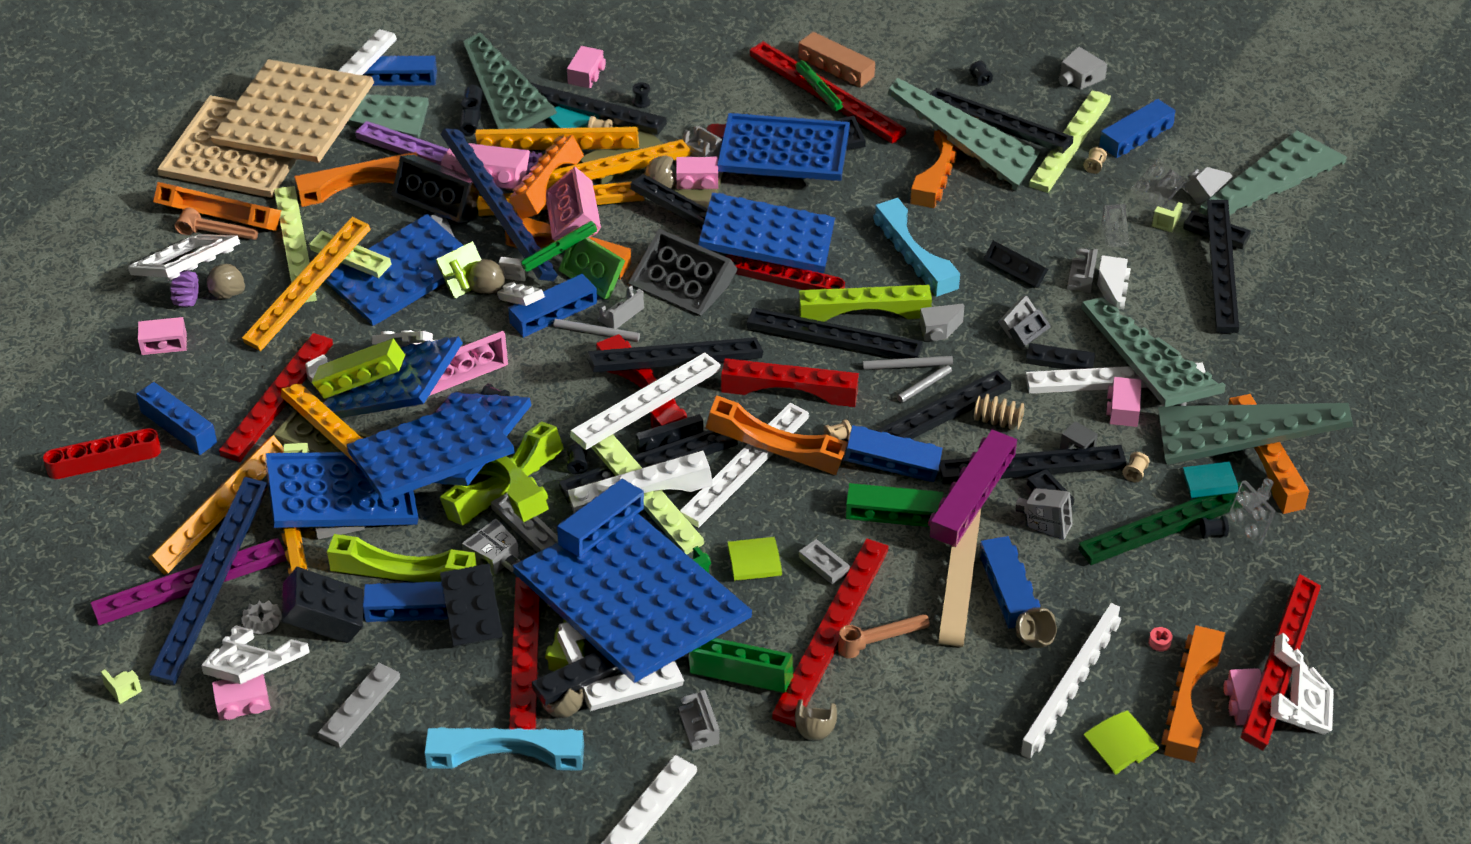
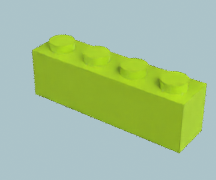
M394 338L319 365L312 383L325 399L399 372L405 354Z

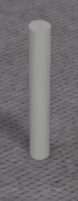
M949 365L943 366L897 395V400L901 403L905 402L951 373V367Z

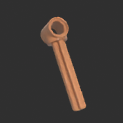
M185 208L175 223V229L183 235H191L192 232L197 233L199 229L225 235H235L251 240H256L258 236V230L254 228L202 219L200 214L193 208Z
M922 614L864 631L854 625H846L841 628L839 633L838 653L845 658H854L859 654L860 650L865 649L866 644L929 627V618L927 615Z

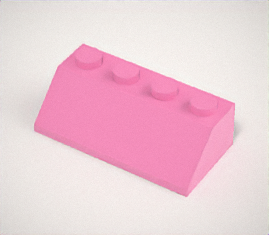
M469 144L473 147L474 153L483 162V166L492 175L493 181L500 189L514 191V188L522 183V178L527 173L529 150ZM449 148L441 160V165L467 175Z
M574 166L546 190V203L552 239L554 241L589 221L595 223L597 232L601 228L592 180Z
M504 331L461 346L430 395L508 365Z

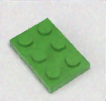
M587 237L566 249L558 270L570 278L583 274L596 287L597 295L604 299H610L626 260Z

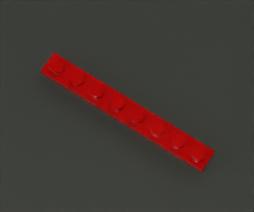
M315 333L309 337L220 448V456L237 462L243 460L288 403L281 397V389L294 384H303L307 379L305 364L321 355H325L333 346L331 338Z
M516 578L510 729L536 730L537 695L532 690L531 685L532 681L538 679L540 597L520 578Z

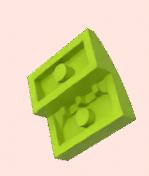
M775 537L727 542L734 581L782 576Z
M1128 710L1108 718L1084 734L1088 742L1115 774H1118L1135 760L1138 763L1142 762L1159 749L1158 745Z

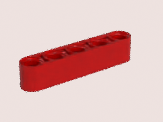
M147 428L52 449L43 455V461L47 474L51 479H62L151 459L161 453V446L157 432L154 429Z

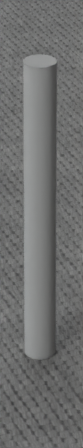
M561 319L554 320V327L608 337L620 334L625 340L637 342L640 339V333Z
M953 356L863 361L864 370L953 365Z

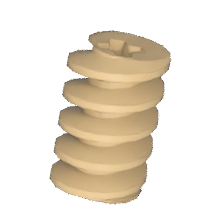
M986 394L983 399L979 396L975 406L974 420L978 421L982 416L984 423H987L991 418L992 425H996L1000 420V426L1003 428L1009 424V429L1013 430L1016 426L1019 429L1024 415V403H1021L1019 408H1016L1015 401H1012L1010 406H1007V399L1005 398L999 404L997 396L994 397L992 402L989 401V394Z

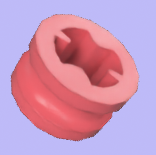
M1156 627L1151 631L1149 645L1152 649L1161 652L1171 647L1172 633L1168 629Z

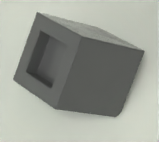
M1075 421L1062 433L1060 449H1072L1075 445L1082 449L1096 447L1098 434Z

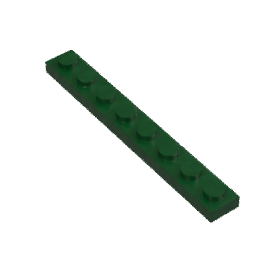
M1238 482L1237 493L1193 499L1080 542L1078 550L1088 563L1093 565L1198 525L1202 517L1213 519L1250 505L1253 502V496L1241 482Z

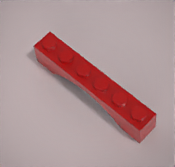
M620 334L596 343V351L632 348L630 343L625 341ZM650 368L607 371L629 379L641 389L657 381ZM673 398L651 411V427L656 428L685 419L687 414L684 409L679 408Z
M725 358L721 373V392L746 395L764 388H792L814 394L831 405L855 407L859 373Z

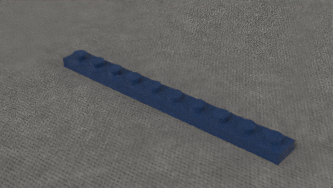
M444 128L440 135L523 258L525 259L541 250L534 241L533 235L523 225L522 219L513 210V206L504 197L503 191L493 181L492 175L487 172L483 162L474 153L473 147L464 138V134L457 129ZM548 260L532 269L538 280L554 281L558 276L553 269L552 263Z
M244 477L149 674L151 680L175 686L268 489L267 482Z

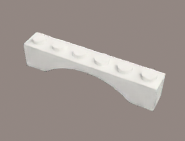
M700 451L568 490L573 513H576L578 509L583 508L622 478L642 489L644 493L665 489L692 492L712 486L713 483L710 466L704 451Z

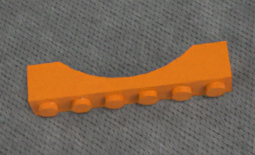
M940 130L934 131V142L939 147L941 155L931 168L915 177L911 188L910 204L935 208L937 201L942 199V188L945 189L948 177L946 175L950 176L951 163H955L957 155L955 150L959 151V148L948 141L947 135Z
M562 135L554 139L553 145L546 149V153L538 159V163L530 169V173L522 178V183L514 188V192L509 197V200L521 219L537 215L545 206L547 183L553 170L576 165L584 156L573 135L567 137Z
M417 152L295 176L301 206L322 203L336 192L358 184L375 182L394 184L400 156H418Z
M157 182L153 200L154 203L180 209L193 208L198 213L277 231L281 210Z
M531 218L522 219L523 225L533 235L534 241L541 249L554 242L550 224ZM505 231L506 245L517 248ZM589 237L626 260L618 278L620 280L631 265V249Z
M1251 394L1229 398L1228 405H1257ZM1276 442L1253 447L1264 466L1272 495L1282 513L1304 510L1309 489L1281 443Z
M716 396L705 428L836 475L848 444L846 441L826 434L800 435L779 430L755 418L739 403L720 396Z
M1195 625L1193 635L1188 634L1185 649H1189V654L1183 653L1180 667L1185 668V670L1178 673L1176 686L1180 687V690H1174L1171 705L1176 707L1175 711L1169 710L1166 725L1171 727L1170 730H1164L1161 743L1166 745L1165 756L1195 763L1203 728L1192 708L1191 691L1204 674L1218 666L1225 632Z

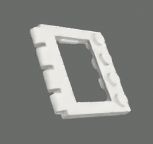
M198 234L150 255L144 260L129 265L128 269L130 275L167 277L168 280L180 276L179 272L193 270L202 261L209 262L216 259L215 255L219 253L226 254L233 251V247L240 244L238 236ZM199 246H202L201 248L197 249V251H195V252H193V253L186 254V255L180 257L178 260H176V261H174V262H170V263H167V264L163 265V263H165V262H167V261H169V260H171V259H173V258H175V257H178V256H180V255H182V254H184V253H186V252H188V251H190V250H192V249H195V248H197V247H199Z
M568 622L559 624L557 638L568 663L571 664L582 659L583 656L576 641L585 638ZM673 661L636 683H633L625 674L596 681L582 689L585 701L590 711L677 688L683 685L684 679L676 662Z

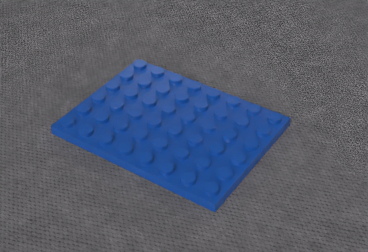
M638 513L581 557L576 556L556 543L513 565V573L633 683L752 617V610Z

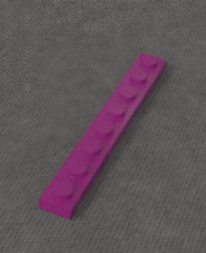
M276 538L238 551L224 582L287 561L279 539ZM202 564L90 602L98 625L188 595Z

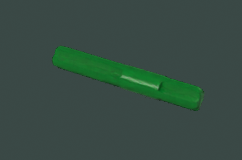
M803 60L797 62L795 65L796 70L834 111L842 109V101Z
M589 221L521 261L522 268L528 272L596 233L597 227L595 223Z

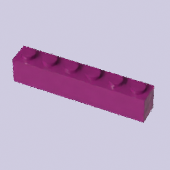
M991 430L987 437L982 438L978 451L972 453L968 466L962 468L958 481L952 483L948 496L943 497L940 501L937 513L933 512L928 521L931 538L954 547L957 546L1015 457L1017 439L995 430Z

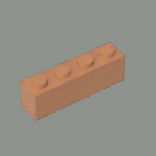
M812 32L799 42L798 58L861 88L875 77V61L826 37Z

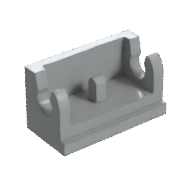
M694 126L693 137L689 139L690 132L685 130L683 141L690 148V155L692 157H718L719 160L721 138L700 126Z
M1098 249L1076 250L1077 255H1084L1085 258L1073 257L1067 285L1068 290L1091 293Z
M629 286L626 289V297L607 311L605 306L600 308L598 321L609 328L617 329L644 308L643 291L638 289L634 295L633 287Z
M701 690L700 693L681 698L682 704L692 702L689 705L678 707L692 750L719 744V727L706 691Z

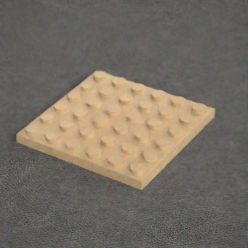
M268 59L212 135L213 144L319 163L374 84L373 78Z
M210 95L157 170L160 176L272 198L275 194L274 190L279 188L297 159L213 144L212 135L237 103V100Z

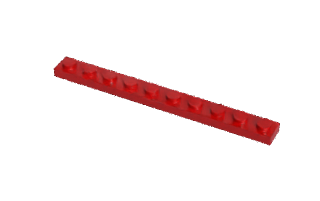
M764 41L750 49V56L824 101L796 70L795 65L797 61ZM819 76L842 101L843 107L838 111L848 117L855 116L859 124L890 143H894L906 135L905 127Z
M866 538L798 664L786 692L782 694L772 713L773 720L796 727L795 710L798 700L802 699V705L805 707L808 705L838 648L841 628L850 625L888 553L889 545Z
M1301 574L1294 581L1275 635L1276 637L1284 633L1289 638L1287 643L1293 650H1300L1321 585ZM1275 638L1240 739L1262 751L1269 743L1276 722V718L1271 716L1272 697L1279 693L1283 696L1285 695L1292 674V667L1274 655Z

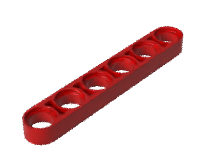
M731 254L725 256L731 259L732 262L739 263L735 265L738 269L735 273L736 275L801 290L832 289L830 287L833 285L839 286V289L845 288L844 280L836 276ZM754 266L758 267L759 269L750 270L749 268ZM776 271L779 274L771 275L769 272ZM797 276L799 277V279L794 280L790 279L789 277ZM811 281H819L820 283H819V284H811L810 282H811Z

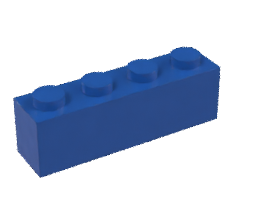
M380 56L363 75L373 78L374 84L372 86L435 85L437 75L436 57Z
M1157 99L1102 130L1099 146L1115 158L1127 154L1130 150L1141 146L1152 137L1155 138L1159 133L1170 129L1174 124L1175 110Z
M580 274L543 291L544 298L527 306L515 304L508 307L509 321L524 338L554 324L555 319H565L597 304L596 287L583 274Z
M153 382L136 393L141 413L198 455H201L217 443L213 424L157 383Z
M852 425L844 460L934 482L939 470L943 448L931 443H922L910 438L890 435L887 432H878L863 426Z
M622 478L557 526L558 545L581 557L644 509V491Z
M1009 536L983 540L980 544L979 557L1008 629L1014 628L1021 613L1034 607H1040L1039 600L1033 596L1032 583L1030 580L1027 581L1025 577L1024 564L1019 562L1017 547L1012 545Z
M441 582L365 584L363 609L366 622L448 619Z

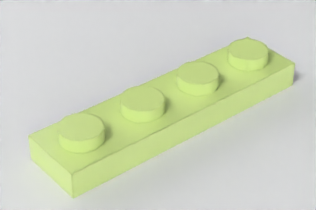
M321 231L309 244L310 249L320 253L334 235ZM356 245L341 263L380 278L390 267L391 260L388 257Z

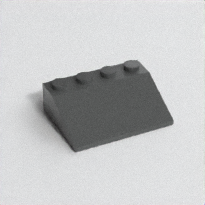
M659 229L628 284L702 316L727 289L738 269L731 259Z

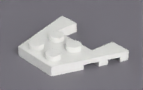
M382 331L381 335H372L373 345L394 338L399 347L435 340H432L433 333L425 331H401V333Z
M236 625L231 629L232 635L230 637L226 636L222 640L223 646L220 649H215L201 666L205 675L242 684L308 654L309 647L308 643L292 639L273 652L245 645L254 639L253 630Z
M1282 633L1275 637L1274 655L1292 667V680L1290 683L1291 700L1289 701L1280 693L1273 696L1271 700V716L1321 734H1326L1332 731L1333 689L1314 667L1310 669L1303 662V654L1298 649L1293 650L1287 643L1289 638Z

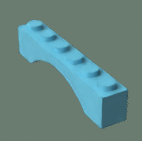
M898 198L877 204L874 214L875 224L882 228L886 238H890L894 243L895 249L902 253L906 263L911 264L916 275L923 279L925 285H930V290L937 297L959 289L960 273L949 260L939 258L921 248L909 234L907 229L908 209Z
M428 728L425 748L427 768L453 769L461 763L478 756L507 752L537 758L556 770H582L584 752L583 730Z

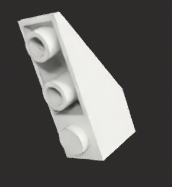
M1102 255L1097 285L1105 300L1119 310H1124L1126 297L1122 295L1127 294L1128 282L1124 281H1129L1131 268H1126L1128 259Z

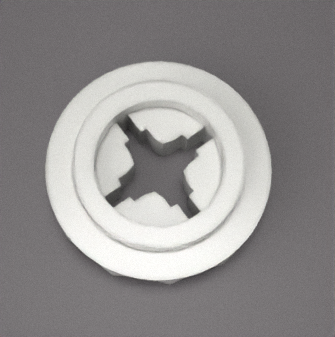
M259 600L256 605L249 604V608L243 610V617L241 619L245 628L252 629L253 633L263 634L274 630L280 624L282 615L277 604L273 605L269 600L266 603H262ZM260 612L264 613L263 621L259 619Z

